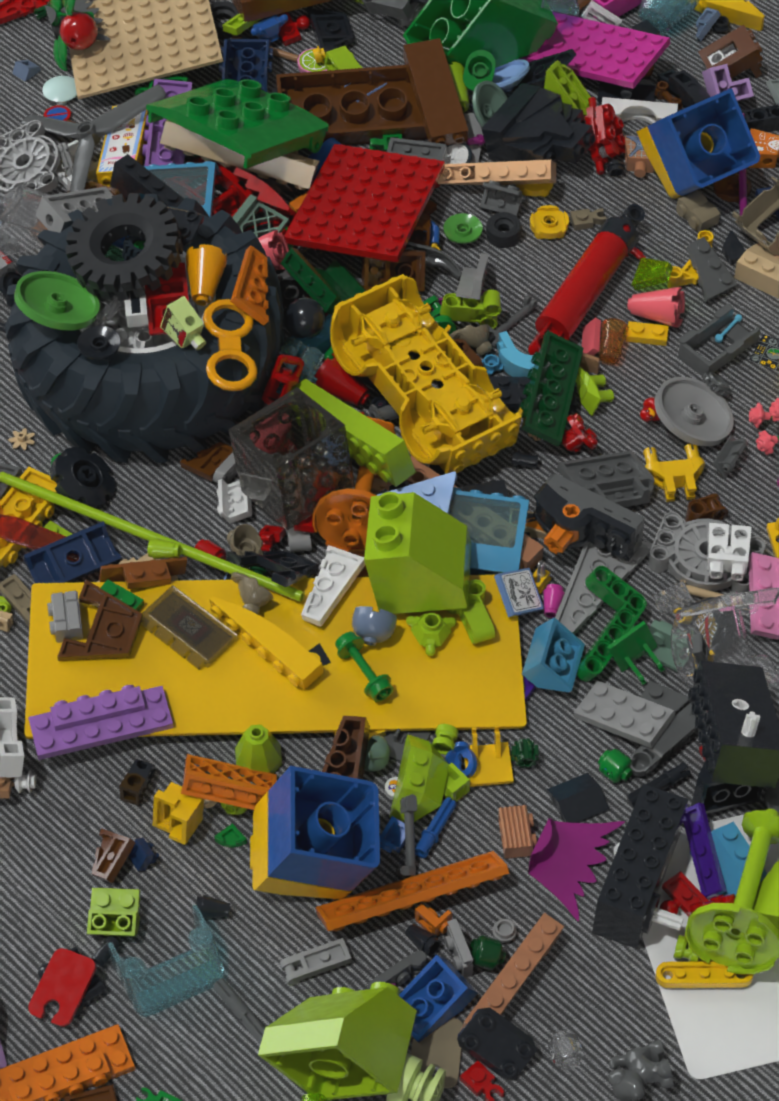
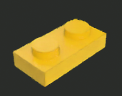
M628 321L626 342L666 346L669 326Z

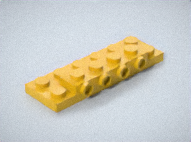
M28 467L20 476L23 480L56 492L55 487L57 484L47 474ZM11 487L0 501V567L6 568L9 563H15L19 550L28 547L32 534L38 533L41 530L42 522L45 518L52 517L55 510L52 502Z

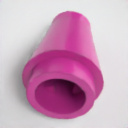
M548 584L546 589L543 590L544 615L548 618L556 616L565 594L564 588L558 584Z

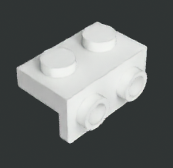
M244 478L227 484L223 479L218 480L217 495L219 505L217 510L219 515L224 517L229 524L252 516L250 481Z

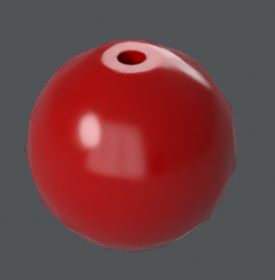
M73 12L72 16L67 15L61 21L59 32L66 46L74 50H85L96 41L98 28L94 19L88 14Z

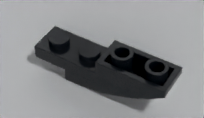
M670 69L657 74V82H667L669 89L680 96V100L685 107L710 98V95L703 86L685 70L676 72Z

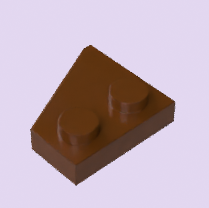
M219 442L212 445L209 449L197 452L198 457L189 461L182 459L180 465L181 468L212 482L216 469L231 453L237 452V449Z

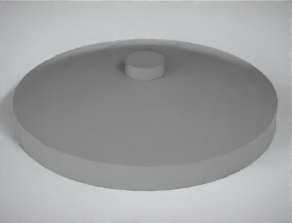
M689 377L670 378L661 385L655 395V409L662 423L674 435L688 443L698 446H715L722 443L732 431L734 419L728 403L721 395L702 381Z

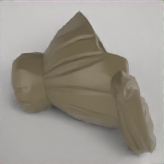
M488 324L478 327L467 325L449 334L453 340H465L471 348L476 349L480 356H484L492 350V344L488 341Z
M243 524L227 534V542L231 547L230 549L235 551L237 555H244L245 551H253L264 555L263 551H261L263 546L261 537L253 526ZM250 564V565H243V566L246 567V568H248V567H251V566L260 567L261 565H259V564Z
M238 572L232 573L231 580L238 584L240 596L244 603L243 608L260 615V608L268 604L273 599V595L267 589L260 587L256 578H250Z

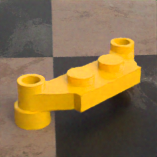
M708 230L700 231L697 240L705 237L712 247L713 233ZM690 259L682 269L677 266H671L667 269V287L674 288L687 284L696 285L698 283L699 277L697 271L693 269Z

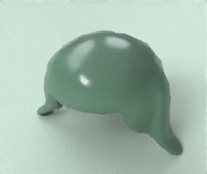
M374 735L368 740L364 771H379L388 764L390 749L384 737Z

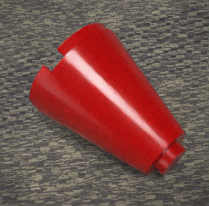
M333 353L332 356L334 358L332 360L327 358L314 376L317 378V381L314 384L331 395H336L340 400L355 406L364 405L370 397L368 394L369 389L357 376L347 373L340 366Z

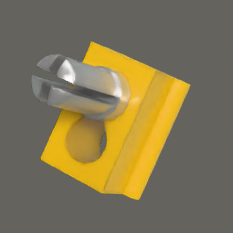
M539 561L538 568L532 575L539 595L552 579L550 572L545 570V562Z

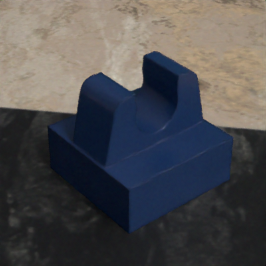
M144 837L136 838L129 858L138 872L145 871L148 865L156 862L159 853H153L151 849L154 845L146 842Z

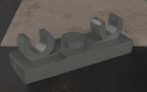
M391 137L387 152L443 161L447 146L441 143Z

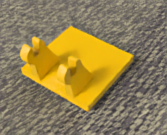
M499 725L494 726V744L478 745L476 727L471 728L472 745H470V749L476 756L477 768L474 775L469 778L470 787L514 783L508 742H500ZM464 758L466 769L468 766V759Z

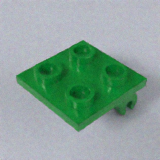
M644 621L632 627L630 631L614 640L607 647L619 670L623 672L630 668L642 685L647 682L633 662L645 653L660 672L665 670L652 652L658 646Z

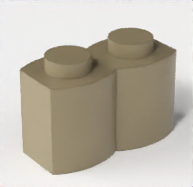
M696 190L678 199L676 206L678 215L688 220L690 227L697 232L706 230L719 223L720 212L712 203L708 202L700 191Z

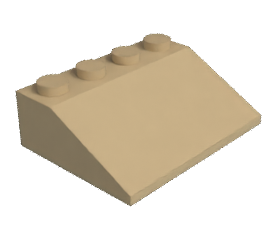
M756 243L748 248L737 261L734 278L779 299V255L771 254L759 243Z

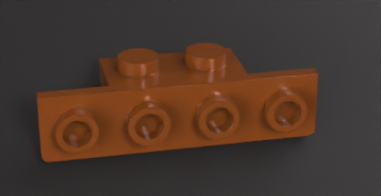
M187 557L101 566L99 581H125L127 589L171 584V576L185 574Z

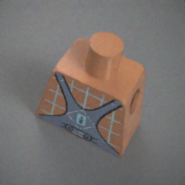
M625 135L624 157L626 170L634 171V175L639 178L644 177L646 173L654 172V168L643 149L639 137Z

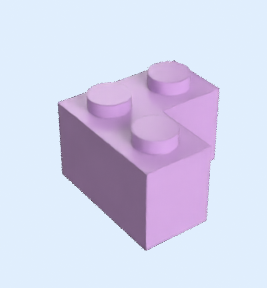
M727 64L712 67L702 72L707 93L710 97L732 88L737 102L754 96L749 78L731 81Z

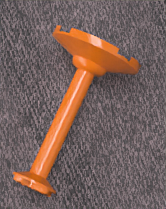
M366 416L396 435L393 423ZM359 466L354 489L347 488L332 491L322 497L314 508L315 532L318 531L320 536L326 540L325 544L327 546L330 545L344 551L365 549L370 499L371 496L377 495L371 493L375 474H372L365 466Z

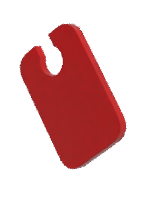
M60 948L56 950L28 1006L30 1014L43 1019L46 1005L51 1001H57L60 1008L57 1014L53 1016L51 1023L60 1027L68 1026L72 1022L96 972L97 966L95 961L68 949Z

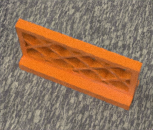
M187 754L181 794L254 810L260 799L275 784L277 774L250 770L247 767Z

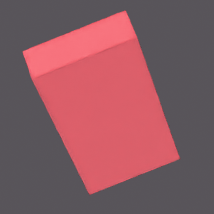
M596 317L586 324L582 331L583 353L593 356L600 350L601 320Z

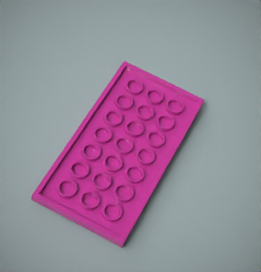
M552 12L558 22L552 37L545 40L537 52L517 60L531 62L573 49L577 55L567 66L577 76L634 89L671 43L669 37Z

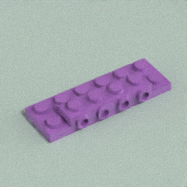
M154 79V86L160 85L165 90L166 97L164 99L192 90V82ZM148 115L146 116V127H149V130H145L144 141H147V145L143 144V156H146L145 166L151 164L161 166L169 163L184 164L185 154H183V150L177 148L175 151L164 148L163 144H160L167 119L149 123Z
M126 685L122 687L121 691L112 692L111 690H104L99 693V696L91 698L88 695H82L74 702L68 703L65 700L56 702L53 707H50L51 712L28 717L38 760L173 728L163 686L141 690L140 686Z

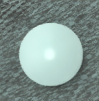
M69 76L53 77L44 84L42 89L43 95L48 100L56 102L57 105L64 106L67 104V101L77 96L74 78Z

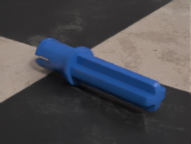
M447 797L443 801L428 828L422 831V837L415 847V854L418 857L426 858L434 843L438 842L441 830L457 805L456 801L452 800V798Z

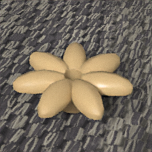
M24 428L21 432L13 431L15 437L8 439L10 443H14L13 449H17L21 445V448L26 450L27 444H35L31 440L35 433L27 434V429Z

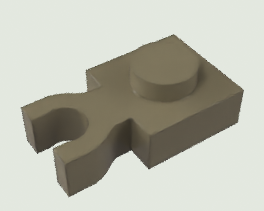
M603 208L597 209L594 212H590L589 209L570 211V219L574 231L593 228V224L603 225L606 220V216H603Z

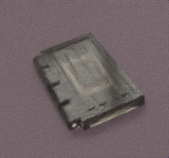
M173 585L142 612L143 620L141 625L149 632H154V636L167 646L171 644L170 648L183 658L187 657V661L198 670L204 665L208 668L238 640V634Z

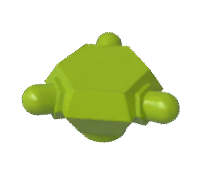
M428 613L420 617L408 616L406 623L412 627L410 630L419 644L426 647V654L433 656L436 648L441 646L451 633V627L456 625V619L453 617L443 618L439 614Z

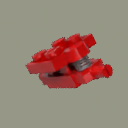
M590 97L588 99L589 107L586 108L587 116L584 117L586 124L592 125L596 141L588 150L591 152V157L596 164V174L602 175L604 174L603 165L608 163L607 156L613 158L616 155L625 153V138L622 130L624 125L622 119L615 115V110L611 104L597 106L596 98Z

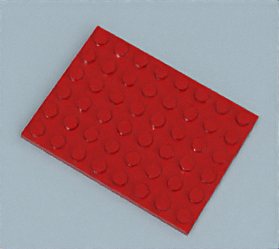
M334 144L284 235L287 244L398 263L445 168V161Z

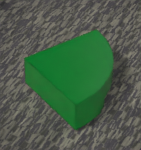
M233 823L214 836V840L224 847H240L247 843V838Z

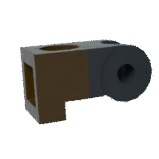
M135 760L119 785L120 800L140 806L143 794L154 777L156 766L142 760Z

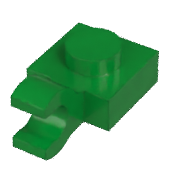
M383 134L382 139L372 138L370 139L369 148L371 150L387 152L390 138L402 139V134Z

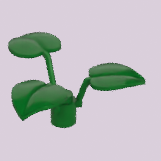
M50 0V7L56 12V18L52 23L54 26L59 25L60 16H72L73 12H79L74 10L76 0H62L66 13L61 12L60 0ZM83 12L94 19L93 12ZM59 35L58 40L54 41V60L60 69L68 71L66 66L67 46Z

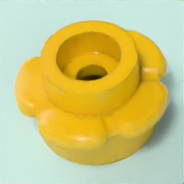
M317 46V48L312 49L316 63L322 62L323 64L326 56L324 48L320 49Z

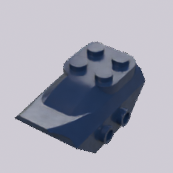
M225 39L224 47L220 48L223 62L219 63V72H222V80H255L261 83V90L267 92L269 73H272V62H270V59H273V48H271V39Z

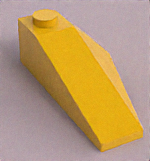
M692 0V8L700 13H703L706 8L715 9L722 16H726L730 23L740 26L744 25L757 31L763 30L765 15L749 1Z

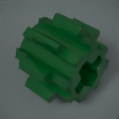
M521 738L515 741L514 746L511 747L512 762H516V766H520V768H530L536 765V761L539 760V747L530 738Z

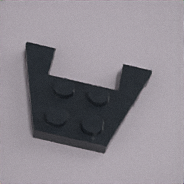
M229 551L227 554V560L239 566L259 564L265 567L266 571L273 572L271 581L284 587H288L318 573L319 564L290 551H264V555L253 551H245L244 555H237L235 551Z

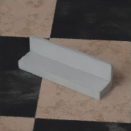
M481 253L477 269L463 268L456 297L480 300L487 274L489 254Z

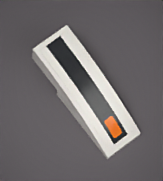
M133 290L129 291V300H124L127 327L149 326L146 295L136 298Z

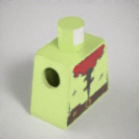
M183 296L167 305L160 327L181 348L191 344L196 350H200L206 344V341L200 335L204 323L186 297Z

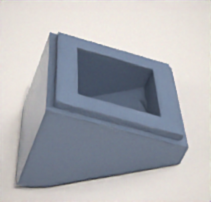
M30 60L16 61L13 75L23 81H27L41 71V68Z

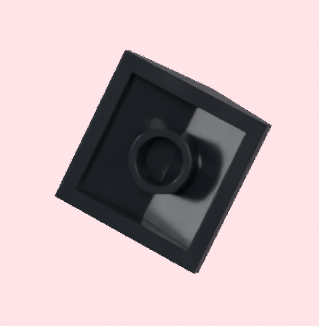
M589 773L547 789L549 797L564 822L581 823L609 811L600 785Z

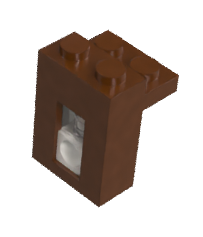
M744 25L698 51L707 69L727 64L731 79L751 68L756 78L763 75L759 69L762 66L760 62L763 58L760 53L763 50L758 41L756 43L753 42L756 38L751 29L747 31Z

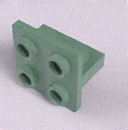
M654 620L650 626V632L658 647L652 652L662 665L680 672L693 653V635L663 620L660 622Z

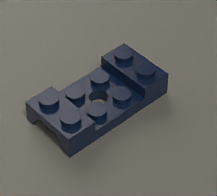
M104 521L24 555V562L35 583H71L99 571L101 566L115 565L122 561L121 555L115 550L108 536ZM74 553L79 556V560L70 562L67 560V556Z

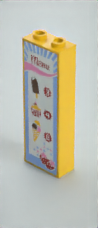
M147 110L105 135L96 171L99 188H110L114 163L125 155H130L143 165V144L147 145V141H144L145 130H149V127H146V116L149 115Z

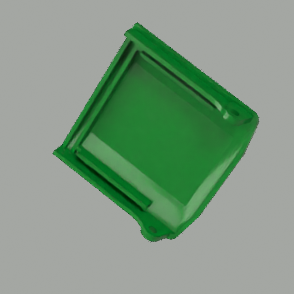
M224 79L146 105V110L149 111V123L167 119L245 156L243 166L245 169L302 148H307L308 151L315 154L321 149L325 134L329 129L327 122L307 110L290 103L291 98L288 95L265 92L261 90V83L248 79L241 81Z

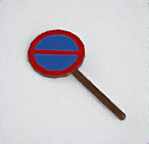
M62 105L48 108L43 115L44 117L73 122L69 120L71 118L70 109Z

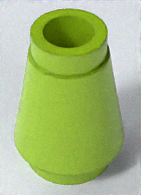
M155 538L149 541L147 553L154 560L180 557L181 545Z

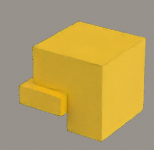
M171 782L164 792L158 790L154 795L152 826L170 833V839L186 845L203 820L204 799L181 794L182 786Z

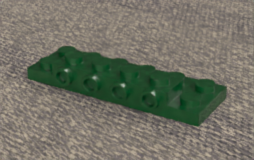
M550 331L544 334L540 351L535 352L532 356L531 363L534 364V367L529 370L527 375L530 383H527L523 391L526 399H523L519 409L523 410L521 430L557 447L562 443L583 347Z

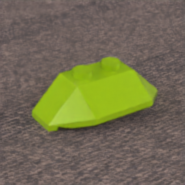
M558 60L555 61L546 71L544 89L561 95L562 103L570 104L572 108L583 110L584 116H587L586 108L589 107L588 99L591 96L571 68L561 64Z
M409 734L406 736L389 818L393 816L405 823L404 814H401L400 800L411 794L417 798V811L414 812V822L441 806L449 764L429 741Z

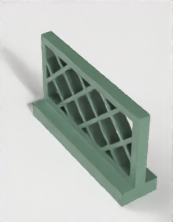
M251 194L233 216L242 233L246 226L254 225L255 232L253 233L257 238L274 230H278V233H281L290 223L289 218L259 202L257 197ZM260 209L266 212L267 217L256 219L255 215ZM276 219L282 221L278 227L271 228L270 221ZM268 222V229L258 231L257 224Z

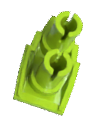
M579 367L576 379L578 394L582 405L593 416L600 403L612 402L614 393L611 389L598 390V387L603 388L606 384V378L603 374L589 375L588 372Z

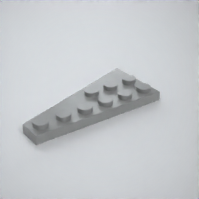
M588 541L583 546L555 618L575 635L604 603L603 600L586 587V577L596 567L605 566L622 580H625L649 554L652 543L642 541V545L628 562L604 549L598 548L595 544Z

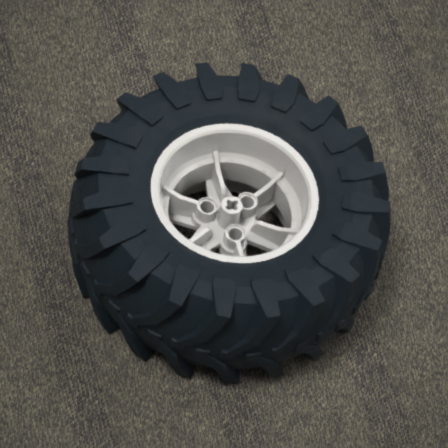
M145 194L154 197L157 203L161 201L167 205L157 194ZM185 197L178 207L173 208L187 211L195 210L197 213L204 215V221L199 227L194 241L189 245H183V254H179L181 258L180 263L185 262L189 303L203 321L204 311L209 304L200 306L192 300L185 258L186 251L192 246L193 249H197L199 245L205 244L219 247L224 255L227 254V264L211 303L222 299L231 300L245 251L250 245L266 257L267 255L256 235L251 230L242 233L240 227L230 214L220 210L209 217L196 200ZM112 198L106 199L109 206L113 205ZM79 210L68 213L73 223L77 218L84 220L82 212ZM72 225L60 233L43 230L37 235L44 247L37 255L20 256L16 267L22 274V277L32 272L52 271L76 278L69 264L65 247L68 245L66 241L68 232H74ZM111 244L105 257L110 258L112 261H124L122 257L123 249ZM267 257L268 277L265 279V283L268 285V292L266 293L268 309L266 314L269 316V322L263 326L254 319L251 331L241 338V351L248 354L255 361L258 370L257 377L251 386L240 391L223 390L215 386L208 378L206 372L207 361L214 353L219 351L218 338L212 335L205 328V325L200 334L206 341L203 348L196 350L191 344L181 348L168 334L150 336L149 326L128 328L124 300L118 301L116 296L109 307L100 303L98 316L90 326L79 330H58L41 325L27 317L18 308L14 299L17 284L8 286L6 302L11 307L10 317L5 324L6 337L10 341L8 349L19 389L30 409L35 411L38 419L54 436L62 432L74 447L84 448L87 453L98 444L114 461L127 463L132 451L144 452L156 463L168 462L169 449L188 446L197 453L208 449L204 439L219 431L231 436L237 435L242 429L235 422L236 419L246 410H263L265 402L261 399L263 396L261 393L267 385L279 353L285 345V331L282 329L285 325L282 293L279 279L270 257ZM220 309L212 315L215 325L223 330H237L245 323L243 316L232 309ZM93 326L111 327L120 336V348L109 358L102 360L89 359L83 356L78 349L77 341L80 334ZM224 359L215 366L216 373L227 381H240L249 373L247 367L235 359Z

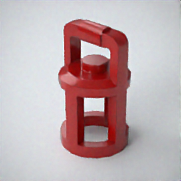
M279 355L261 399L272 407L287 409L289 406V392L291 388L298 384L304 367V361L296 356ZM282 363L297 365L295 372L293 373L291 369L286 367L281 368ZM280 382L284 383L281 394L276 392Z

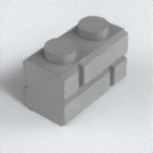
M78 592L53 593L51 595V603H47L48 614L53 616L54 620L49 622L51 635L56 636V642L58 643L63 642L64 638L75 641L82 640L83 632Z

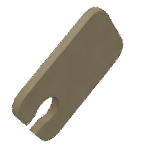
M455 1018L448 1020L420 1042H417L414 1038L412 1040L411 1055L423 1060L421 1072L424 1073L430 1064L447 1070L444 1088L454 1087L459 1077L461 1047H459L457 1037L463 1024Z

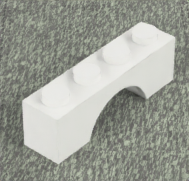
M602 98V105L611 104L615 110V115L620 117L623 123L628 120L637 119L653 124L676 113L678 109V104Z
M0 697V777H22L24 751L22 741L17 740V708L15 698Z

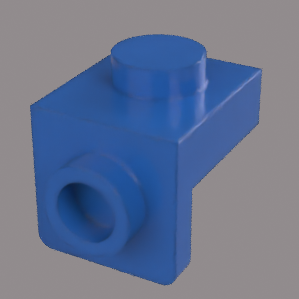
M392 816L380 835V848L389 853L392 850L400 853L405 844V823Z

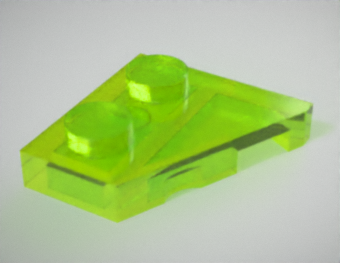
M641 258L631 286L636 291L668 282L673 267L666 261Z

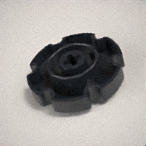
M71 447L65 449L52 462L50 477L57 484L55 490L58 494L100 509L106 503V500L108 501L113 497L115 492V478L111 477L108 473L111 470L110 467L94 452L88 454L84 448Z

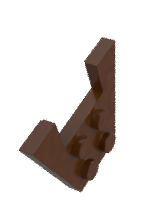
M85 580L79 596V602L97 606L98 610L86 643L64 638L57 656L58 661L130 657L143 620L142 613L88 580Z

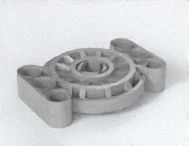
M669 512L664 515L650 549L648 566L653 572L662 573L669 569L678 581L684 580L687 585L709 591H718L731 587L733 594L737 597L745 598L750 595L749 563L742 581L731 579L730 572H723L722 578L714 579L710 577V572L707 570V555L705 554L708 551L707 534L709 523H726L713 519H696L683 523L682 517L676 512ZM729 525V535H728V546H730L729 540H730V533H731V527H732V526H730V525ZM722 530L713 531V533L725 534ZM757 536L750 538L749 555L752 552L764 555L766 543L762 538Z

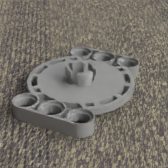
M39 120L28 122L0 136V145L5 143L0 148V190L5 193L4 199L7 203V196L10 192H21L24 203L52 191L58 185V179L54 173L59 165L60 151L51 138L44 136L45 128ZM22 135L20 139L15 140L18 136ZM52 178V181H51V182H49L48 184H45V182H46L47 180H49V179ZM35 187L31 192H28L30 188Z

